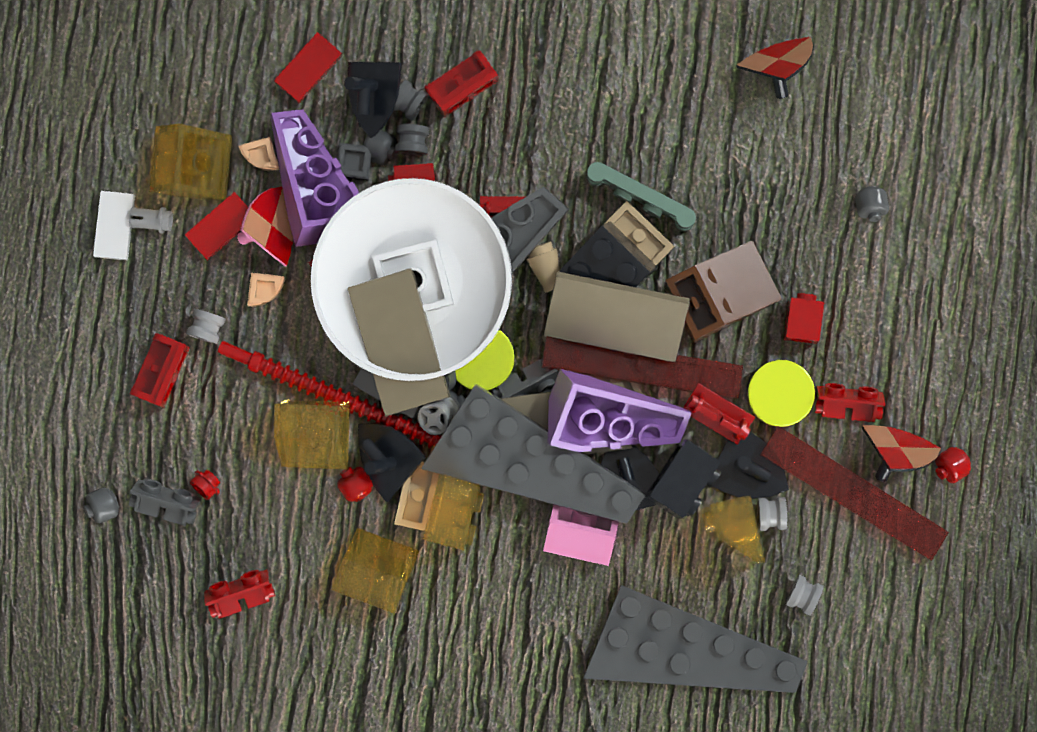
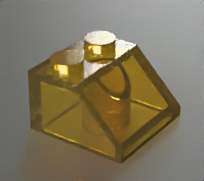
M180 123L155 126L149 192L174 197L225 200L232 135Z
M283 400L275 403L274 439L281 466L348 469L349 402Z
M439 473L423 540L462 551L465 550L466 544L472 546L477 526L471 525L474 512H481L485 496L484 493L479 492L480 485Z
M750 495L706 506L707 512L702 514L706 533L712 532L715 541L753 565L765 562Z
M357 528L342 560L332 591L397 614L420 551Z

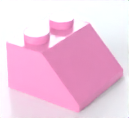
M554 504L543 551L609 566L619 521Z

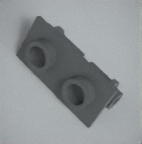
M541 358L522 369L527 380L521 382L517 373H514L503 384L492 389V391L498 398L552 391L559 372L550 358L546 360Z
M138 479L130 490L132 495L129 506L133 507L135 512L156 518L159 515L160 507L166 508L163 520L186 526L187 524H194L197 512L194 511L202 498L194 496L191 491L186 489L173 490L163 487L161 483L155 480Z

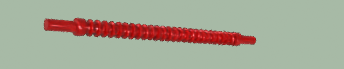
M222 341L218 348V353L248 365L247 369L252 372L258 373L262 371L264 377L269 374L271 375V380L279 378L280 384L288 382V387L297 386V391L299 392L304 389L306 390V395L313 393L315 394V399L322 397L324 403H327L328 400L332 401L333 407L339 404L341 405V410L348 408L350 409V414L357 412L359 418L364 415L367 417L368 422L373 419L376 421L375 423H383L386 426H390L397 431H401L405 436L406 434L410 435L411 440L418 438L420 444L427 442L428 448L436 446L442 435H432L424 431L419 421L414 424L412 423V418H408V420L403 419V414L399 416L394 414L385 416L383 407L381 409L378 408L376 402L370 405L368 399L361 401L359 395L352 397L350 391L345 394L342 392L343 389L341 387L335 390L333 384L326 386L324 380L317 382L315 376L310 379L306 372L301 375L299 374V369L291 371L290 365L282 367L281 361H278L277 364L273 363L272 357L267 360L265 355L258 351L251 353L225 341Z

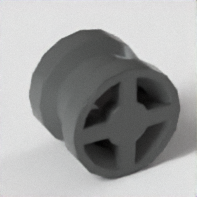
M405 79L400 85L394 111L401 110L405 113L406 118L413 121L422 109L429 93L424 90L418 91L414 89L412 83Z
M416 124L397 125L396 133L399 135V142L395 145V153L408 156L428 155L425 138L429 135V127Z

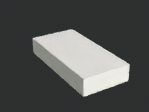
M101 191L93 253L95 258L128 261L131 237L129 219H133V216H130V210L134 207V194Z

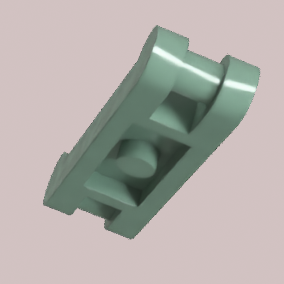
M594 162L588 167L587 181L590 185L598 187L604 184L614 189L613 195L629 203L633 199L643 204L642 210L656 218L664 215L674 220L675 227L679 231L687 232L692 229L696 215L690 208L603 163Z

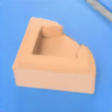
M271 137L239 145L244 158L254 167L265 171L280 170Z
M251 273L247 306H261L273 300L281 291L285 277Z

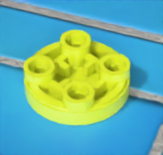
M498 330L489 345L476 358L455 370L456 380L470 390L473 389L475 384L480 385L487 391L503 384L510 376L515 361L514 349L508 337Z
M775 360L761 366L752 376L748 386V402L753 414L762 422L775 427H787L798 423L810 412L815 399V388L810 375L803 367L792 361Z

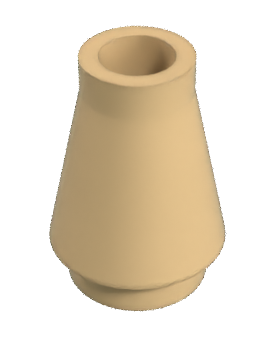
M549 241L538 245L526 258L545 293L553 291L557 272L560 271L557 248H553L552 242Z

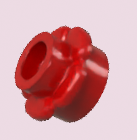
M209 470L204 472L195 471V477L190 481V485L200 496L209 500L214 494H220L217 488L220 481Z

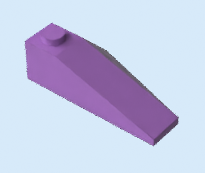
M303 109L271 113L270 117L287 216L295 246L318 244L323 230L331 218L346 202L359 194V191L353 182L349 183L341 171V164L337 158H332L323 144L324 139Z
M560 369L549 397L548 443L552 446L577 452L591 451V448L601 447L621 449L623 445L634 444L653 446L680 443L692 412L591 376Z

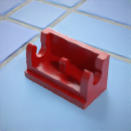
M477 50L460 64L424 86V89L429 93L428 95L445 118L497 83L499 79L497 72L481 50Z
M155 333L153 342L129 394L164 408L190 347Z

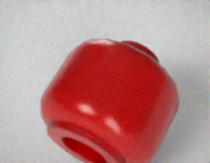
M957 447L946 449L935 460L938 467L935 469L937 476L942 480L946 478L949 483L960 481L971 470V462L968 455Z
M349 466L340 473L342 478L338 480L337 487L347 501L358 502L372 491L373 483L363 467L360 466L352 469Z

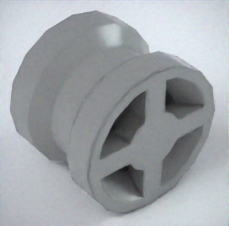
M194 309L192 314L194 321L192 326L188 327L186 334L209 343L218 344V331L220 327L224 326L226 319L203 310Z
M450 397L425 404L418 413L420 426L429 434H442L459 410L458 405Z
M778 497L775 501L758 498L757 515L759 531H767L769 527L787 530V505L785 497Z
M798 575L785 605L789 607L797 606L803 610L804 614L811 616L824 586L818 583L814 585L808 583L806 577Z

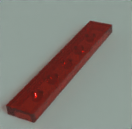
M549 336L545 338L541 368L557 369L558 371L563 369L588 376L693 392L697 384L700 383L724 398L736 400L739 398L743 365L677 355L676 361L671 362Z
M779 426L775 429L760 454L930 561L933 560L949 534L947 530Z

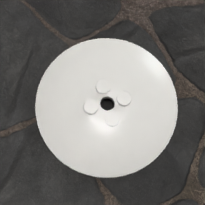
M409 178L383 182L351 198L335 213L323 230L314 252L311 268V292L314 307L329 339L341 353L359 367L376 375L395 380L416 381L437 378L449 374L472 361L489 345L498 332L505 318L511 297L512 270L509 253L505 241L492 218L479 204L461 191L448 185L425 179ZM409 268L418 271L422 276V284L418 288V292H420L423 309L426 312L441 371L428 374H404L386 370L371 363L368 360L347 288Z

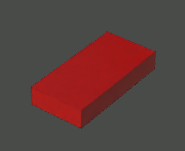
M317 32L275 78L274 82L300 104L343 54Z
M234 191L190 229L185 236L208 261L241 232L244 216L249 207Z

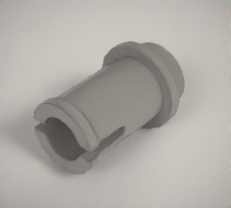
M132 207L130 210V216L143 217L142 220L129 219L130 228L154 229L162 234L165 231H170L172 228L173 213L172 211H167L165 207H161L160 210Z

